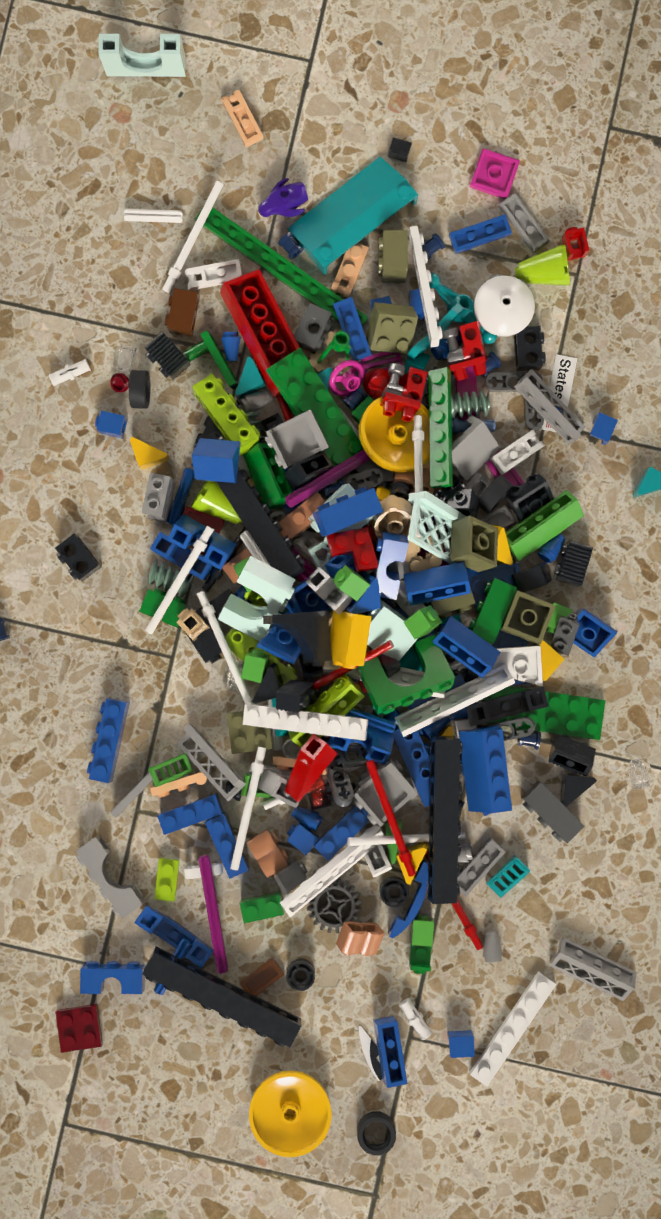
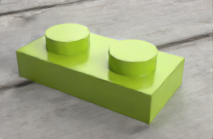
M159 858L155 900L175 902L179 859Z

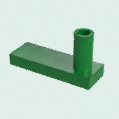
M206 330L200 334L203 340L184 351V354L189 362L210 351L228 386L235 389L239 383L213 335Z

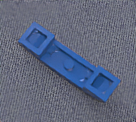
M422 859L414 876L415 881L420 882L405 916L402 917L396 914L388 932L391 938L398 936L410 925L422 906L428 886V865L424 859Z
M148 905L144 907L134 922L148 933L155 934L174 948L178 947L183 938L189 940L191 946L185 957L200 968L204 966L213 953V949L196 935Z

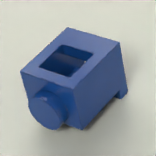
M350 555L335 556L325 564L332 579L335 578L336 573L345 565L357 572L353 557Z

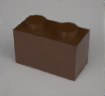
M174 288V292L170 294L168 305L171 306L170 314L167 313L165 317V326H167L169 333L193 337L200 301L198 292Z

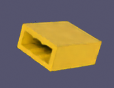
M333 610L330 628L333 665L349 669H355V666H364L372 616L353 614L347 611L337 614Z

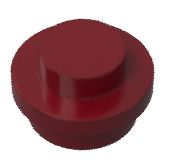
M115 373L110 380L111 388L119 393L127 391L129 389V378L123 373Z

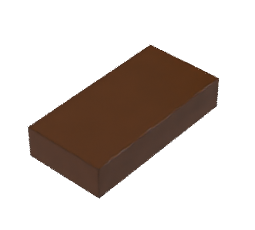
M272 957L241 980L239 984L248 993L258 996L283 977L284 972Z

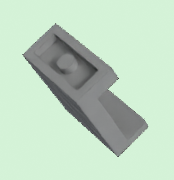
M311 409L266 431L267 436L265 440L270 448H274L276 452L274 458L278 466H283L284 469L329 447Z
M473 415L466 420L470 427L452 444V474L465 481L470 479L501 449L485 423Z
M150 473L142 507V513L148 514V519L167 523L176 483L170 476Z
M390 761L378 771L393 813L418 795ZM370 778L354 792L355 798L353 802L360 810L363 807L369 813L366 817L373 825L377 823L381 827L387 818L372 778Z

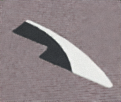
M359 1026V1036L366 1061L376 1079L380 1081L382 1079L381 1066L376 1059L379 1055L378 1048L362 1026Z

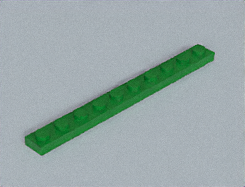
M212 207L203 225L204 228L310 303L331 312L332 318L339 322L333 304L344 299ZM200 211L199 214L196 216L195 221H197V219H198V217H199L201 211ZM356 309L363 327L368 320V316Z

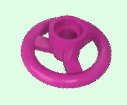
M352 359L338 364L330 375L329 386L331 391L337 396H348L352 391L360 387L364 379L362 364ZM352 366L348 372L338 375L343 368ZM335 382H342L346 390L337 389Z

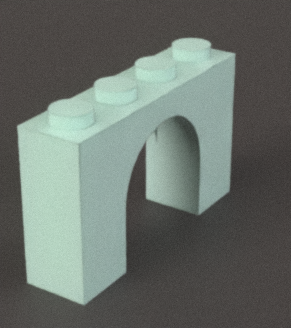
M99 34V56L107 76L186 77V56L180 34H160V50L154 53H137L128 50L123 46L119 34Z
M250 556L237 582L261 595L268 606H255L231 594L218 620L260 641L274 627L270 624H263V616L279 615L278 611L283 612L288 603L285 599L290 600L295 591L292 588L295 579Z

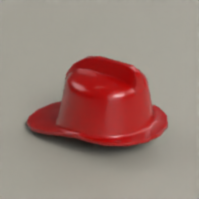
M375 368L365 375L363 386L370 397L375 399L382 397V393L391 378L388 374V369ZM403 376L399 378V385L404 387Z

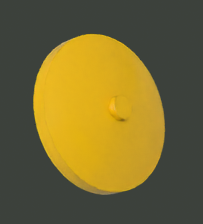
M380 397L367 407L360 420L359 437L362 447L371 460L380 467L398 473L414 471V442L412 441L414 418L411 422L402 421V412L397 410L393 417L383 415V406H380L382 397ZM421 404L415 416H422V431H424L422 455L424 466L430 460L429 410Z
M287 1070L275 1073L266 1078L257 1087L252 1096L249 1107V1123L252 1133L266 1150L275 1155L298 1157L313 1151L325 1139L331 1125L332 1109L326 1090L315 1078L304 1072Z

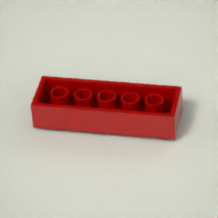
M260 269L224 282L220 294L273 398L281 396V393L266 372V369L300 347Z

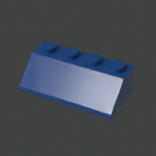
M497 725L459 730V739L463 745L461 757L468 811L481 813L512 811L503 729Z

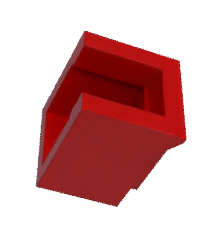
M571 227L564 232L562 241L563 245L566 246L567 261L586 257L590 250L584 227L579 229L578 227ZM577 240L578 248L573 249L570 241Z

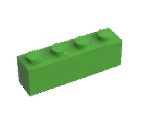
M566 490L507 531L506 537L511 555L518 562L582 518L584 514L578 499Z

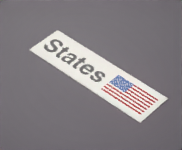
M556 354L549 388L568 407L577 358ZM556 407V409L562 414V410L559 407ZM544 419L541 429L556 432Z

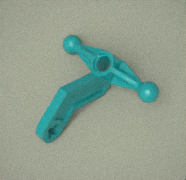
M431 272L429 286L436 289L447 305L448 310L437 326H441L442 331H444L454 321L464 322L465 324L477 321L474 313V302L471 297L465 294H457L440 283L438 274ZM480 325L483 341L487 344L494 343L497 335L487 332ZM428 334L407 354L413 361L430 347Z

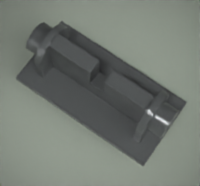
M570 613L566 618L560 616L551 643V647L555 651L567 656L570 654L580 625L577 623L576 614Z

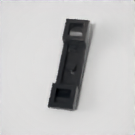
M539 687L475 703L465 708L471 727L515 714L549 707L544 687Z

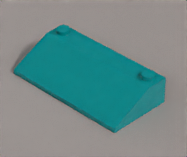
M378 157L288 227L287 230L294 235V239L299 245L304 247L306 254L322 274L325 275L327 274V267L405 205L411 202L414 206L417 203L418 193L400 173L383 158Z

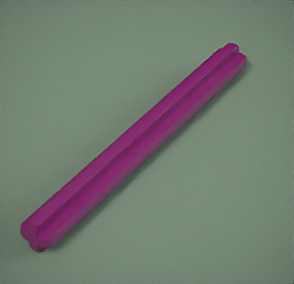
M365 450L360 451L285 497L286 504L289 507L295 506L371 458L366 454Z
M204 855L200 856L198 861L217 972L221 974L228 971V964L210 856Z

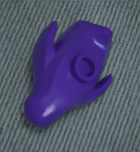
M289 178L279 181L267 198L258 206L259 214L263 217L271 215L295 217L302 214L305 209L297 208L308 201L305 185L302 182L284 185L288 182Z

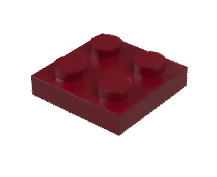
M97 1004L56 1010L61 1053L102 1047L103 1042Z

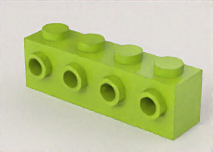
M211 374L192 386L193 395L227 441L241 442L240 457L259 444L260 433L254 425L251 426L248 423L246 413L242 409L239 410L237 408V402L232 394L228 395L224 390L225 385L221 379H216Z
M232 628L225 636L230 650L243 662L249 651L253 649L262 650L257 647L260 641L235 628ZM262 650L266 655H270L267 670L273 662L276 663L284 685L290 680L298 678L295 675L297 670L289 663L285 666L280 662L281 658Z
M344 674L336 679L333 686L323 692L318 700L304 711L344 716L365 696L360 686L347 674ZM288 731L291 740L300 748L312 736L311 733Z

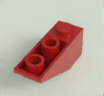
M312 734L300 749L284 791L297 802H300L338 753L318 736Z

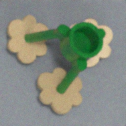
M336 328L333 332H328L326 340L328 347L323 353L316 352L309 355V362L316 372L324 371L328 368V359L325 357L331 349L337 352L345 351V356L337 360L338 364L352 359L350 355L351 346L349 345L350 338L343 330ZM347 366L340 372H348L352 366Z

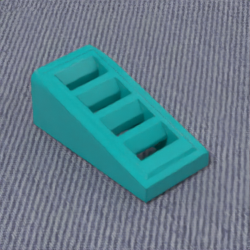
M513 855L486 884L502 898L530 870ZM514 864L521 870L519 873L512 867ZM510 870L515 877L512 879L506 871ZM502 875L509 881L508 884L500 878ZM496 880L504 887L502 890L494 884Z

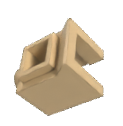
M186 608L177 616L179 618L177 623L193 641L204 630L210 628L194 609L188 610ZM192 616L197 624L190 630L184 622Z

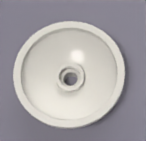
M497 276L486 281L478 290L474 300V313L477 321L487 332L493 335H515L528 326L534 315L535 302L533 294L524 282L515 277ZM504 299L509 300L510 304H509V305H505V304L503 303V300H504Z

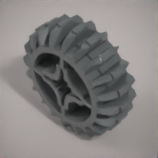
M337 878V883H331L308 902L313 905L307 906V911H314L309 914V918L316 917L313 922L314 925H318L321 922L320 930L328 926V933H331L332 928H335V932L339 933V927L343 926L344 922H353L351 918L354 920L359 919L355 912L361 913V908L356 905L362 904V901L355 899L360 894L359 892L352 893L355 889L354 885L347 888L348 880H345L342 885L341 878ZM331 890H341L347 896L336 897ZM325 892L328 901L322 905V908L318 909L317 902ZM331 898L333 901L339 902L338 913L333 907L332 909L330 908ZM351 901V909L343 918L341 909L347 902ZM322 914H333L337 920H328Z

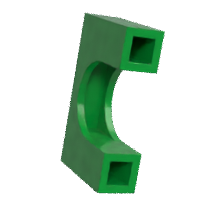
M435 635L415 642L414 651L424 670L423 678L415 685L404 687L392 683L387 678L378 657L365 661L364 666H358V673L377 715L381 713L388 714L398 706H408L416 699H426L436 691L440 690L443 692L452 687L455 676L441 648L432 642Z

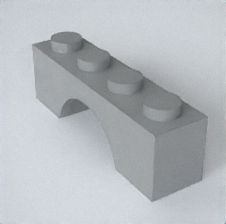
M98 835L76 850L78 854L76 857L79 863L83 866L85 865L89 870L88 875L93 882H97L101 887L99 890L105 899H109L112 903L111 908L117 916L120 915L123 919L143 905L145 900L134 884L123 886L109 878L106 872V859L111 850L102 837Z

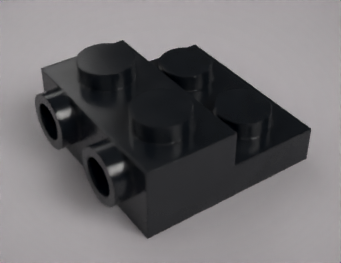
M540 474L530 475L525 483L520 486L515 485L511 487L509 493L505 495L519 523L554 499L547 480Z

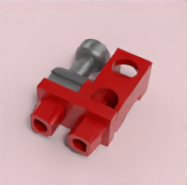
M479 321L459 326L464 346L459 347L455 336L459 334L457 327L442 331L443 338L448 339L450 351L448 354L449 368L451 371H454L457 381L468 378L466 367L473 366L475 376L487 373L486 361L488 359Z
M393 363L389 365L388 374L391 378L382 393L380 406H383V415L393 417L397 410L402 412V421L411 422L421 406L428 372L410 367L404 376L405 367L401 364ZM403 376L404 387L399 385V378Z

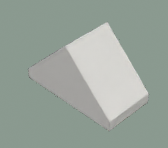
M378 844L364 856L373 878L392 869L382 844Z

